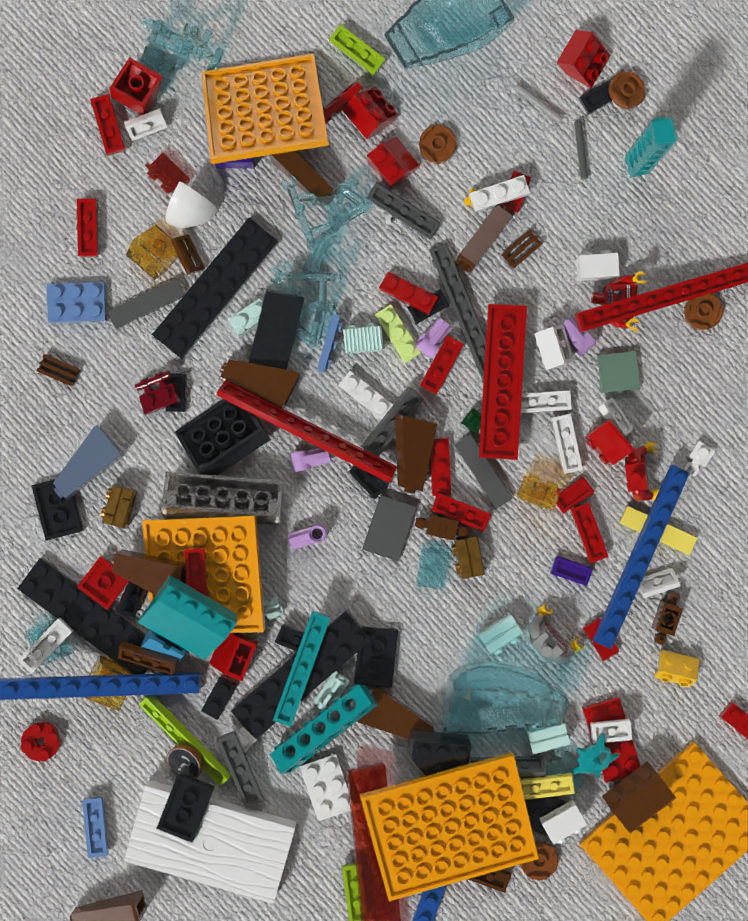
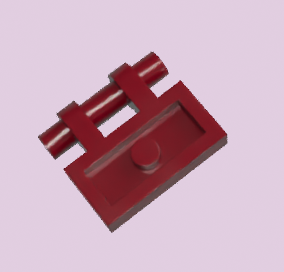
M161 371L156 373L154 377L141 379L139 383L135 384L137 391L142 389L145 391V394L139 396L144 414L148 415L181 402L176 385L174 383H167V379L172 378L170 371L164 373ZM159 383L160 388L153 390L152 385Z

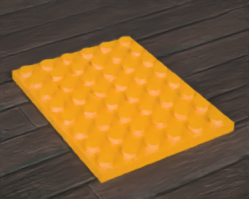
M694 741L658 772V775L675 795V800L632 833H629L616 815L611 813L579 842L582 848L647 921H670L748 851V802Z
M513 752L360 794L389 901L539 859Z

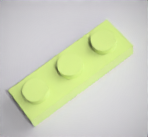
M392 305L375 314V317L404 363L421 354L420 350L415 347L414 340Z

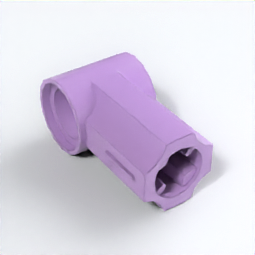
M572 316L562 324L564 325L567 338L571 342V347L578 355L583 356L596 345L595 339L587 331L579 332L577 322Z
M437 318L427 333H424L417 340L415 347L427 357L432 358L440 349L439 344L451 330L450 325L441 318Z
M321 448L291 453L295 472L308 470L314 466L331 462L329 453Z
M317 524L288 533L292 550L323 541L327 536V529L323 525ZM315 528L322 530V538L314 537L313 531Z

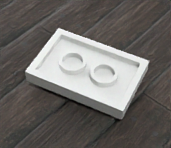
M337 753L300 765L318 821L355 809Z

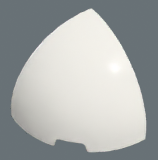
M180 181L169 202L166 212V223L178 228L202 225L213 218L218 208L201 194Z

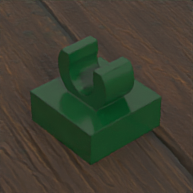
M472 408L461 424L476 435L481 429V414Z

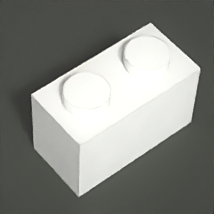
M612 250L601 251L600 254H593L591 251L582 252L576 259L578 281L616 279L620 276L618 253H612Z
M564 325L553 326L535 333L536 344L539 347L542 363L546 370L575 361Z
M573 799L539 818L553 845L566 841L569 835L580 833L587 826Z

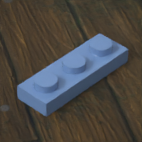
M332 314L317 370L325 373L326 369L331 367L333 358H330L332 350L335 351L338 342L335 339L336 333L341 332L343 321H340V315Z
M103 796L84 798L82 803L88 858L108 856L109 849Z

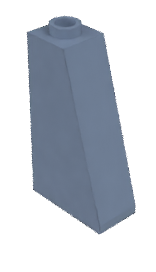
M98 425L93 427L53 482L56 486L54 491L60 498L63 496L66 499L71 498L123 457Z

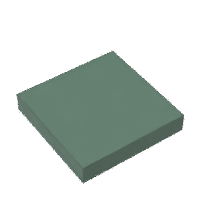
M636 351L597 355L601 393L640 389Z

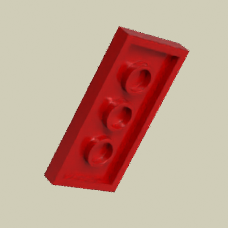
M619 697L582 707L591 740V722L626 719ZM633 740L605 742V747L611 750V754L619 753V757L609 763V766L601 772L605 783L629 776L640 767Z

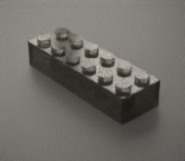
M166 471L161 505L162 516L199 518L256 515L257 524L279 525L283 481Z

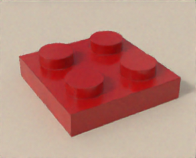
M100 556L77 588L108 610L125 589L129 580L114 573L112 563L103 556Z

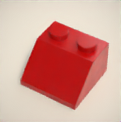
M129 57L109 88L111 97L138 114L144 115L149 112L156 100L163 76Z
M397 137L382 142L367 154V162L390 190L420 167Z
M610 420L601 422L585 436L587 445L592 450L596 449L600 454L598 457L605 465H614L635 450Z

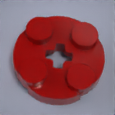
M45 721L29 726L21 738L20 747L22 752L34 761H47L60 749L61 738L58 734V729L53 724ZM43 737V741L46 744L40 746L38 745L37 739Z

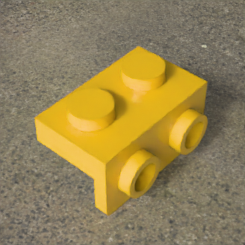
M661 650L659 652L658 670L655 672L654 677L663 682L678 683L682 687L692 686L698 680L699 659Z

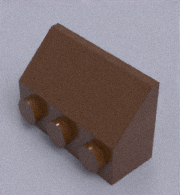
M648 761L601 796L629 833H632L676 799L675 795Z

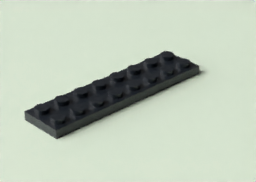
M248 218L152 335L179 358L183 359L279 242L251 218Z
M39 558L17 589L57 619L61 618L77 634L131 674H145L149 669L148 667L118 659L121 642L141 647L146 634L111 608L105 609L77 588L79 584L44 558Z
M347 610L327 626L301 700L372 640ZM296 654L231 709L233 715L255 739L276 723L273 721Z

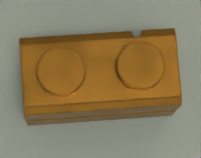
M112 485V488H108L106 493V499H108L107 506H104L101 511L102 523L124 529L128 528L138 491L117 485Z
M478 536L454 540L455 544L451 545L453 556H457L458 563L455 564L457 575H461L462 579L485 575Z

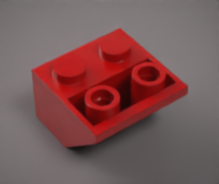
M575 30L556 63L565 74L592 88L611 55L593 32Z
M376 87L354 94L342 110L366 139L377 135L399 117L394 106L385 99L383 93Z
M230 633L214 650L209 664L223 674L243 681L259 642L238 633Z

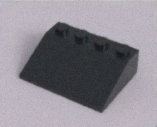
M224 399L175 431L197 472L207 483L271 440L254 414Z

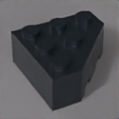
M410 730L409 754L411 760L425 776L469 764L472 745L467 734Z

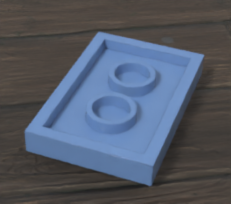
M106 283L47 284L48 322L107 321Z

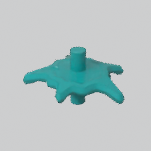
M602 732L596 744L589 745L586 749L577 747V752L580 755L577 759L579 766L571 770L573 774L595 773L596 777L600 778L601 772L609 766V763L619 757V753L611 754V750L605 747V733Z

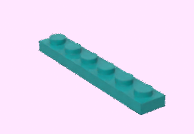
M312 610L273 721L289 727L292 726L331 618L330 616Z

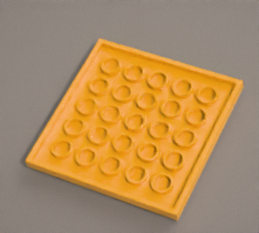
M314 54L201 72L211 164L329 145Z
M256 515L146 519L142 521L144 548L147 555L185 562V548L205 547L208 597L237 614V624L231 633L265 631ZM148 591L150 604L155 595Z

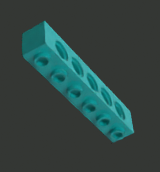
M665 116L654 118L625 155L630 178L649 174L677 143L672 117L666 119Z
M356 684L349 688V693L344 697L340 696L335 699L331 707L321 710L317 718L307 721L303 725V729L293 732L289 736V740L274 747V751L270 756L281 774L293 772L378 706L365 685ZM352 700L355 701L354 709L350 708V703ZM339 711L340 719L336 721L335 715ZM324 723L325 731L322 733L320 727ZM309 735V736H310V742H309V744L307 745V743H306V737ZM294 746L295 754L292 756L291 749Z

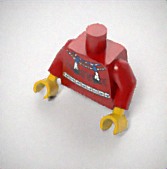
M639 271L635 275L621 276L610 281L603 288V293H592L591 303L602 306L636 296L638 284L635 283L646 284V280L640 281L641 275H646V273ZM630 317L610 324L613 327L630 328L633 332H637L638 329L633 327L635 323L641 324V322L634 317Z
M646 442L644 446L636 448L625 457L628 492H632L633 498L637 501H655L660 490L652 489L649 491L645 459L647 453H658V450H654L657 442Z

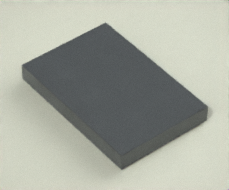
M380 495L362 550L399 561L416 507Z

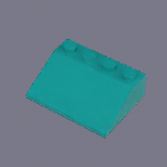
M169 575L137 623L205 660L236 626L237 614Z

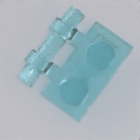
M145 46L140 63L158 74L161 67L165 68L159 89L160 92L165 93L167 86L171 82L169 78L172 70L175 69L177 56L170 53L168 59L164 60L165 53L163 51Z
M558 748L556 755L561 758L559 761L553 758L550 759L545 767V776L572 773L570 769L565 767L566 763H570L576 768L579 766V762L572 756L571 752ZM572 773L575 794L571 795L574 797L585 781L579 776L580 773Z

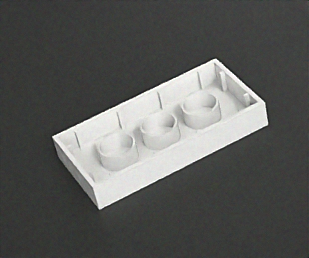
M152 780L148 781L144 788L124 858L125 862L274 904L295 831L296 821L211 797L195 839L191 843L156 829L173 786Z

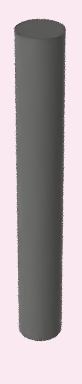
M582 121L574 122L580 177L581 179H587L588 171Z

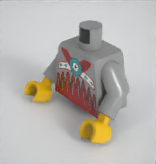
M546 603L538 607V614L535 615L528 626L530 643L549 664L552 661L564 664L575 653L583 649L585 644L579 646L577 641L580 638H576L568 647L544 620L543 617L553 612L552 608L546 610Z

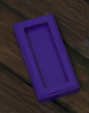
M556 555L550 574L587 586L593 568Z

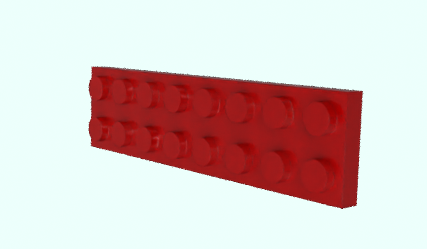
M488 304L479 458L518 460L527 306Z

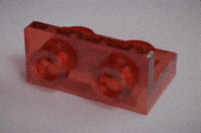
M163 152L151 165L148 163L145 165L148 169V176L154 181L158 179L162 183L160 187L167 194L170 192L173 194L180 181L186 185L191 181Z

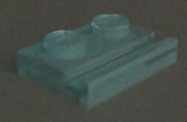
M421 547L416 586L444 589L449 551Z

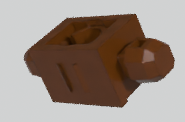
M429 515L428 521L426 518L421 517L416 518L415 521L417 528H426V535L455 540L456 535L459 538H467L469 529L462 526L458 527L459 521Z
M672 591L667 597V603L660 601L651 627L658 631L655 633L654 642L660 645L665 644L668 638L666 637L667 634L675 635L683 608L676 606L680 601V594ZM666 608L674 610V612L667 611ZM669 613L671 619L668 623H664L663 617Z

